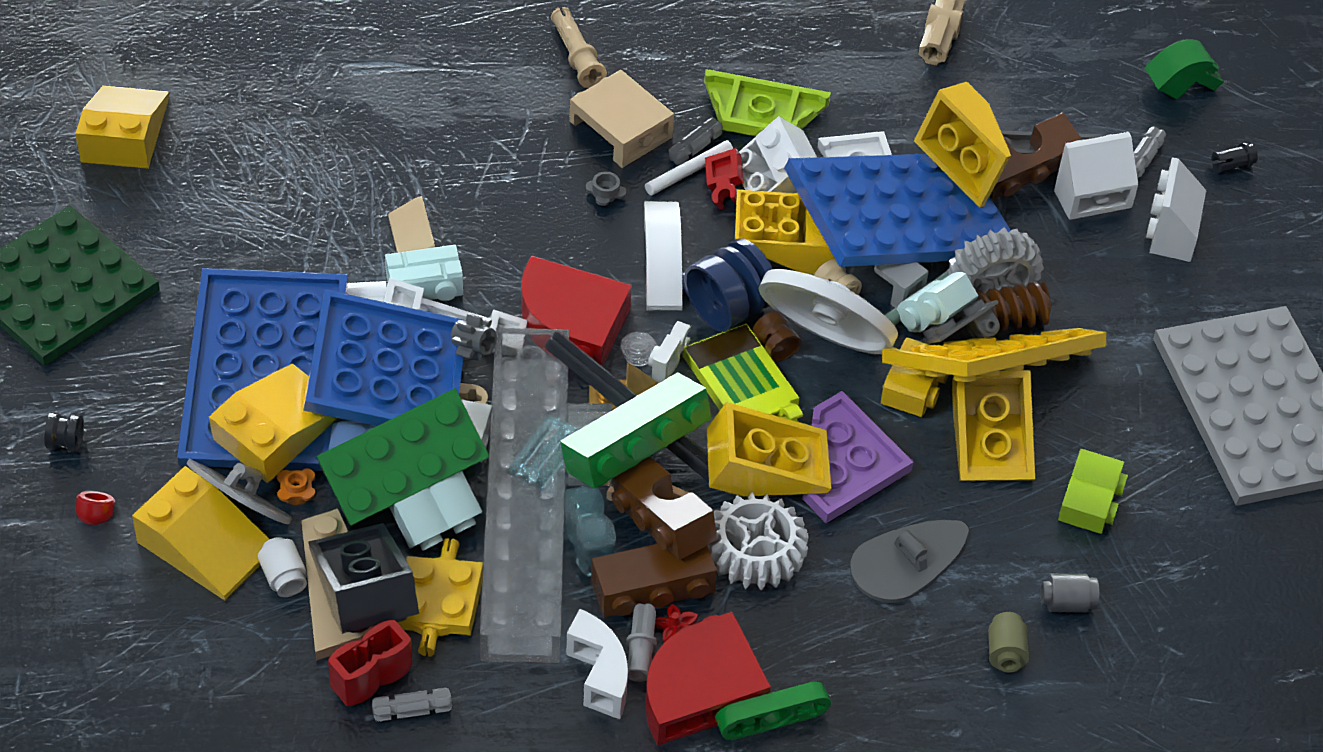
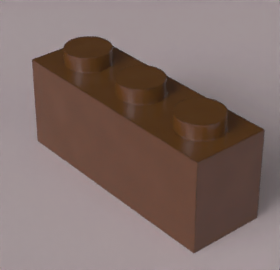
M658 544L591 558V583L603 618L614 615H628L634 611V607L639 603L652 604L654 607H664L671 602L688 598L699 599L707 594L715 593L717 569L708 546L681 560H678L667 549H661Z

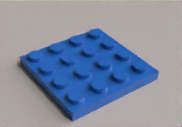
M324 289L303 411L378 426L456 388L459 394L463 357L455 354L458 347L454 346L451 342V331L457 321L464 319Z

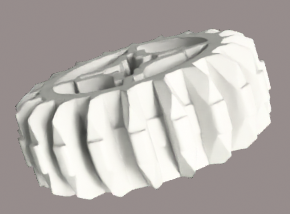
M751 493L748 500H743L737 495L733 500V504L724 501L720 511L714 510L718 540L707 546L714 564L717 565L718 576L729 574L730 584L741 580L745 590L750 583H756L760 590H762L766 582H769L776 588L780 583V579L790 581L793 572H799L804 557L807 556L808 546L806 544L808 542L807 529H804L803 517H796L794 507L784 509L782 498L774 503L770 501L768 493L763 499H756L754 494Z

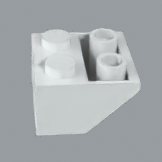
M778 116L741 149L739 153L742 157L743 187L745 190L798 193L784 167L789 158L817 157L804 131Z
M1129 132L1065 143L1054 192L1069 220L1132 208L1138 187L1132 138Z
M1172 158L1169 170H1162L1157 190L1163 192L1162 195L1155 193L1151 214L1157 215L1156 219L1150 218L1146 238L1152 239L1149 253L1191 262L1198 238L1206 189L1179 159Z

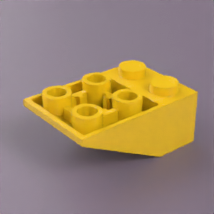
M737 190L735 240L744 238L759 248L767 259L806 274H815L825 262L835 259L798 193Z

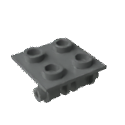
M980 299L954 315V318L939 325L933 324L923 331L925 337L920 342L926 344L941 342L957 330L966 340L994 336L999 331L1000 324L991 308L997 305L998 301L984 303Z

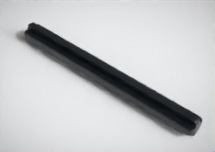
M555 332L547 340L545 348L616 407L637 396L561 332ZM686 435L666 447L709 483L708 453Z

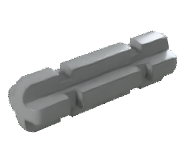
M1156 126L1151 127L1147 131L1146 137L1141 140L1134 151L1137 178L1142 176L1145 171L1144 168L1148 167L1158 152L1157 149L1164 143L1166 133L1164 130H1159Z
M448 688L432 689L433 693L427 694V690L394 695L395 699L390 700L389 696L376 697L372 700L373 716L376 721L391 720V715H397L398 719L430 714L429 710L435 709V713L450 711L452 708L451 693Z

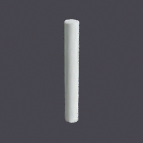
M726 140L645 184L647 193L652 196L706 167V157L733 149L731 143Z

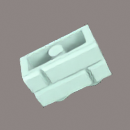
M456 245L385 254L387 282L389 278L424 288L422 298L429 300L439 299L447 301L456 296L463 295V274Z

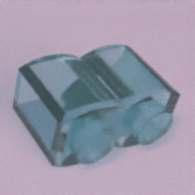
M588 485L566 489L564 528L567 537L575 545L576 563L579 569L588 577L591 576V558L615 553L616 532L611 520L604 514L605 505L601 492L598 488L593 489Z

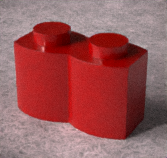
M388 620L372 627L363 636L362 640L353 641L341 646L328 660L331 688L346 706L364 702L378 690L380 685L390 684L399 680L411 669L413 665L411 638L395 620Z

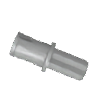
M639 603L634 607L632 631L626 639V645L629 647L628 678L633 681H647L649 667L652 662V653L657 647V639L654 637L656 611L652 604Z

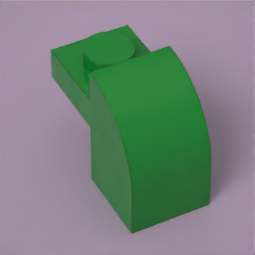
M1188 39L1176 42L1162 50L1144 67L1157 89L1176 99L1185 93L1195 82L1214 91L1224 83L1217 72L1219 69L1218 64L1210 57L1202 43L1198 40Z

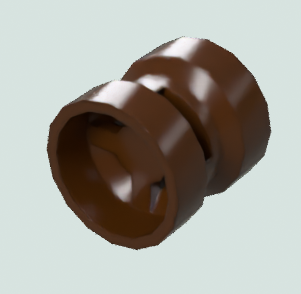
M778 311L765 314L753 327L754 335L761 344L765 345L766 352L775 362H781L790 358L801 346V339L793 329L788 328L789 323L787 319Z

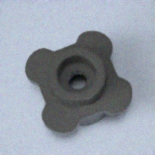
M600 172L594 176L593 181H589L586 184V191L592 193L596 198V203L601 206H606L616 198L622 199L626 196V188L620 186L619 177L612 172Z

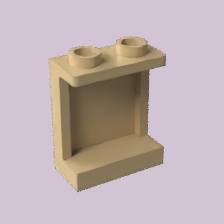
M622 70L603 78L599 83L583 92L577 93L570 99V122L576 126L585 121L614 146L613 161L621 168L673 137L674 113Z

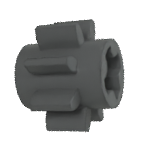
M468 313L466 320L457 321L451 331V342L454 346L458 347L455 354L476 361H481L482 355L490 354L497 342L496 331L490 328L492 320Z

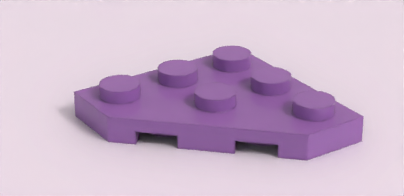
M843 391L814 407L811 426L827 430L831 490L829 493L803 494L802 499L825 523H828L912 471L914 462Z

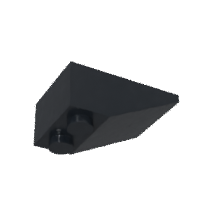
M384 523L308 541L309 549L332 615L342 634L347 632H363L370 626L388 620H395L398 623L404 621L409 616L419 614L413 571Z

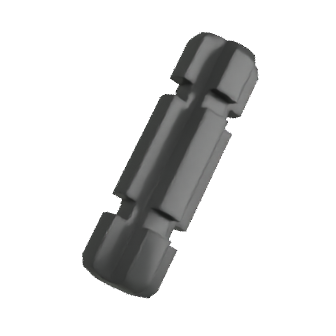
M710 118L702 126H699L680 140L681 142L672 146L669 149L668 156L670 161H674L676 165H681L690 159L689 157L694 156L706 147L711 141L722 134L723 126L721 122H718L715 118Z

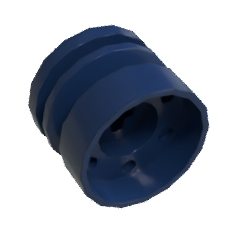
M742 238L730 242L727 247H721L714 255H708L690 265L685 271L684 283L691 304L700 318L712 329L718 332H726L745 321L749 315H755L762 308L770 306L760 295L759 286L766 272L773 269L762 251L752 242Z

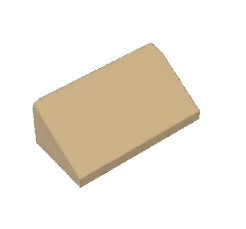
M422 196L414 198L388 214L397 253L435 247Z

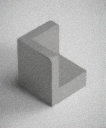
M917 262L875 265L874 271L893 285L891 305L895 308L902 301L926 286L928 270Z

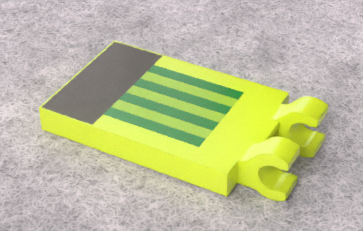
M747 324L683 347V358L700 383L706 388L707 393L719 410L728 402L798 422V418L803 417V413L798 406L799 396Z

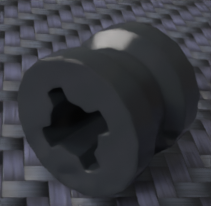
M50 412L46 420L44 432L46 449L56 450L58 447H66L71 452H78L84 435L83 416L73 414L70 417H62L58 412Z

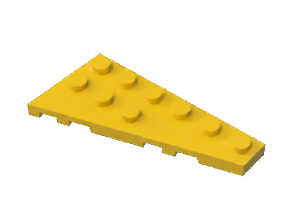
M1072 328L1041 332V335H1009V340L996 341L995 337L948 341L944 342V346L911 345V351L900 350L894 347L882 348V363L925 370L926 376L942 377L950 374L954 375L955 381L971 382L976 380V375L998 376L1000 375V370L1020 371L1024 369L1025 364L1041 366L1047 364V359L1056 361L1068 360L1069 354L1079 356L1091 355L1092 349L1106 346V332Z

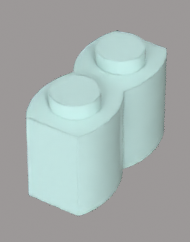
M955 272L942 281L936 280L929 283L898 305L897 311L902 323L909 331L921 332L932 324L939 325L946 322L977 299L978 294L966 273Z
M462 471L389 507L409 548L419 544L422 551L443 541L440 533L450 528H453L455 534L475 525L476 522L473 517L482 513Z

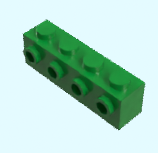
M676 373L562 439L560 444L567 473L595 489L606 484L610 479L627 469L636 466L639 462L657 451L665 449L669 444L687 433L695 431L697 427L712 419L706 388L680 373Z

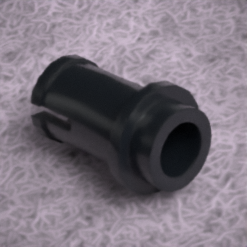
M1242 142L1236 148L1213 152L1211 160L1223 161L1212 164L1214 170L1217 173H1221L1242 166L1245 169L1251 168L1257 162L1258 155L1253 144Z

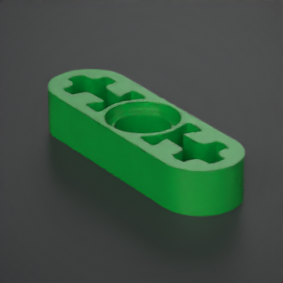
M809 682L729 704L716 714L715 720L722 737L727 740H735L818 717L830 708L831 700L823 683Z

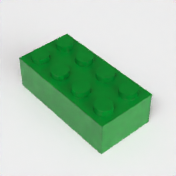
M456 388L317 455L316 459L349 525L352 526L490 456Z

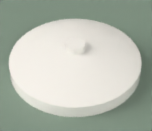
M773 269L766 272L759 286L760 295L774 310L781 312L785 318L801 328L840 346L864 353L882 354V348H892L898 337L897 329L885 315L838 282L828 281L797 271Z

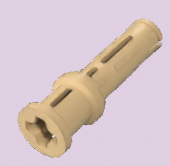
M562 7V11L565 14L563 16L560 8H557L551 14V20L569 51V64L573 69L577 70V78L580 85L590 88L606 77V69L597 61L595 48L584 40L572 17L571 11L566 7Z

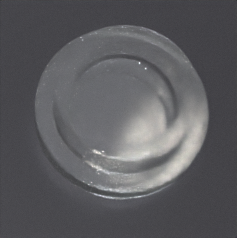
M634 332L626 335L621 341V353L628 363L634 366H643L648 364L651 352L657 344L655 339L649 334Z

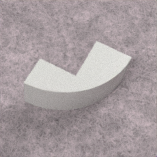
M579 609L567 632L566 655L594 665L584 683L583 706L621 719L626 704L628 678L625 652L616 635L605 623L592 614Z

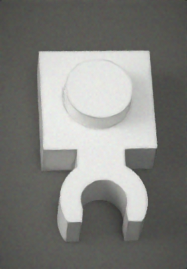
M677 321L671 334H667L661 346L656 345L653 348L648 365L652 367V379L660 383L673 374L679 363L683 347L689 344L690 338L686 336L691 329L690 325Z

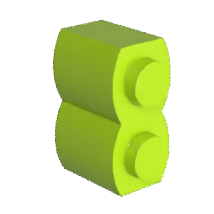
M1080 449L1058 521L1102 534L1105 523L1113 525L1119 503L1112 502L1114 494L1122 496L1128 477L1127 474L1121 473L1124 461Z

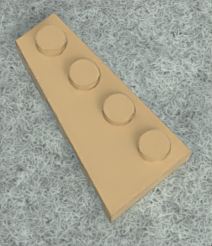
M338 509L301 520L316 661L331 656L338 648L347 643L362 640L363 636L374 627L370 626L367 630L359 633H341L332 615L309 549L308 541L348 532Z

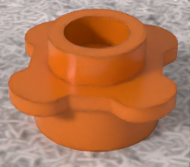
M303 469L302 471L282 470L279 472L277 480L281 483V489L277 492L278 498L291 505H302L313 499L315 489L312 488V481L315 479V473L311 469Z

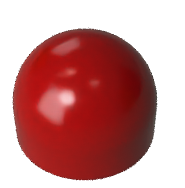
M85 491L77 495L75 511L77 517L83 523L99 525L109 520L113 515L115 499L111 495L96 491Z

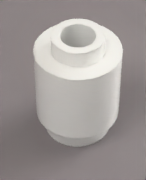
M281 537L272 538L265 542L258 553V560L271 589L276 591L280 597H290L300 593L307 585V571L294 542Z

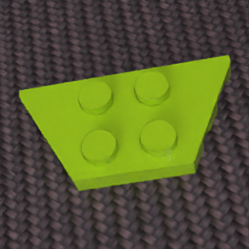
M706 69L704 83L717 119L723 126L722 130L757 136L778 116L803 129L829 106L831 92Z

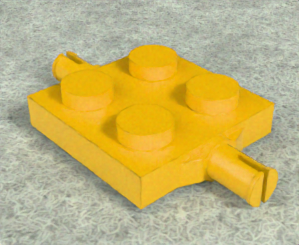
M449 538L443 541L442 552L439 558L407 556L406 562L413 571L419 614L409 616L404 621L398 622L403 630H413L422 634L418 652L423 656H426L427 652L428 656L435 654L438 636L448 634L471 635L485 573L483 562L456 560L459 542L455 539H451V544Z

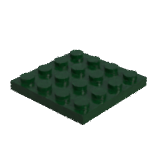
M70 205L0 248V327L44 366L160 291L157 279Z

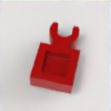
M734 148L705 158L707 186L713 192L712 200L719 210L724 209L723 201L727 196H730L736 204L737 189L735 185L744 183L742 157L739 151Z

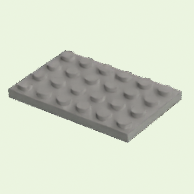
M1286 306L1155 331L1153 340L1236 506L1323 489V373Z

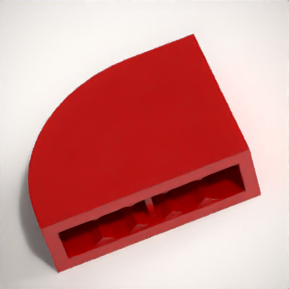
M531 256L522 276V318L527 320L526 328L530 335L543 348H545L547 340L558 331L603 367L631 309L632 285Z
M733 612L720 616H709L699 623L678 631L655 654L647 676L645 710L648 726L657 746L717 726L716 714L729 704L770 693L771 686Z

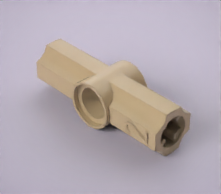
M936 0L935 5H931L925 24V34L919 48V55L925 60V63L937 65L939 62L946 61L952 41L958 37L963 18V9L967 0Z

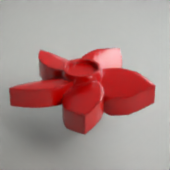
M672 604L667 611L668 618H656L655 627L665 629L663 632V643H665L678 631L696 624L698 614L693 612H683L681 614L680 610Z

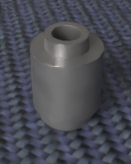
M1050 573L1047 581L1041 582V604H1047L1049 612L1087 613L1089 609H1097L1099 604L1097 578H1089L1087 574Z

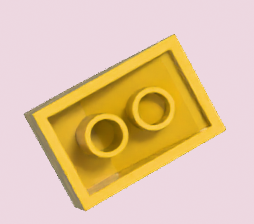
M968 82L938 91L914 139V142L979 208L986 204L1011 157L990 104Z
M102 86L84 107L75 134L80 161L83 163L149 169L170 97L169 92Z
M290 364L235 392L209 416L213 440L243 464L260 470L262 479L268 483L337 418L303 411L309 376L294 364Z
M1030 370L1000 371L998 376L976 375V380L971 382L955 381L953 377V419L960 482L1034 481L1035 463Z
M728 402L724 404L707 427L710 488L740 496H750L751 493L754 496H765L767 493L768 495L829 493L831 490L827 430Z
M186 466L132 515L137 543L223 600H226L261 565L258 560V553L264 543L270 540L217 487Z

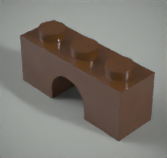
M1064 112L1034 125L1029 142L1035 150L1034 153H1019L1004 138L1011 157L992 190L990 198L993 200L1002 195L1005 197L1011 196L1022 186L1031 182L1035 184L1042 182L1051 173L1059 170L1065 143L1082 140Z
M650 456L639 462L636 466L612 478L614 492H612L611 497L617 510L621 513L625 512L630 516L641 531H647L655 538L661 549H667L678 560L718 540L713 509L693 492L674 499L670 473Z

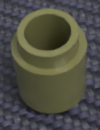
M1003 612L997 614L992 619V623L988 628L989 661L993 667L1003 672H1015L1026 666L1029 661L1028 628L1023 622L1022 617L1016 613Z

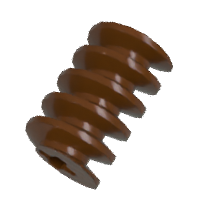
M1044 281L1040 284L1030 282L1026 287L1023 284H1017L1013 289L1009 286H1004L999 291L996 288H990L986 293L982 290L976 291L978 297L974 302L980 299L984 303L998 301V304L991 309L997 317L1000 329L1003 332L1008 330L1010 320H1012L1013 326L1017 330L1021 329L1023 318H1025L1029 327L1035 326L1037 316H1039L1042 325H1048L1051 301L1048 287Z

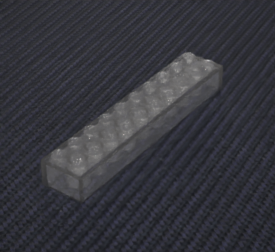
M496 328L497 342L494 352L480 623V661L560 663L565 462L560 441L566 438L568 367L545 348L547 340L557 331L569 339V330Z

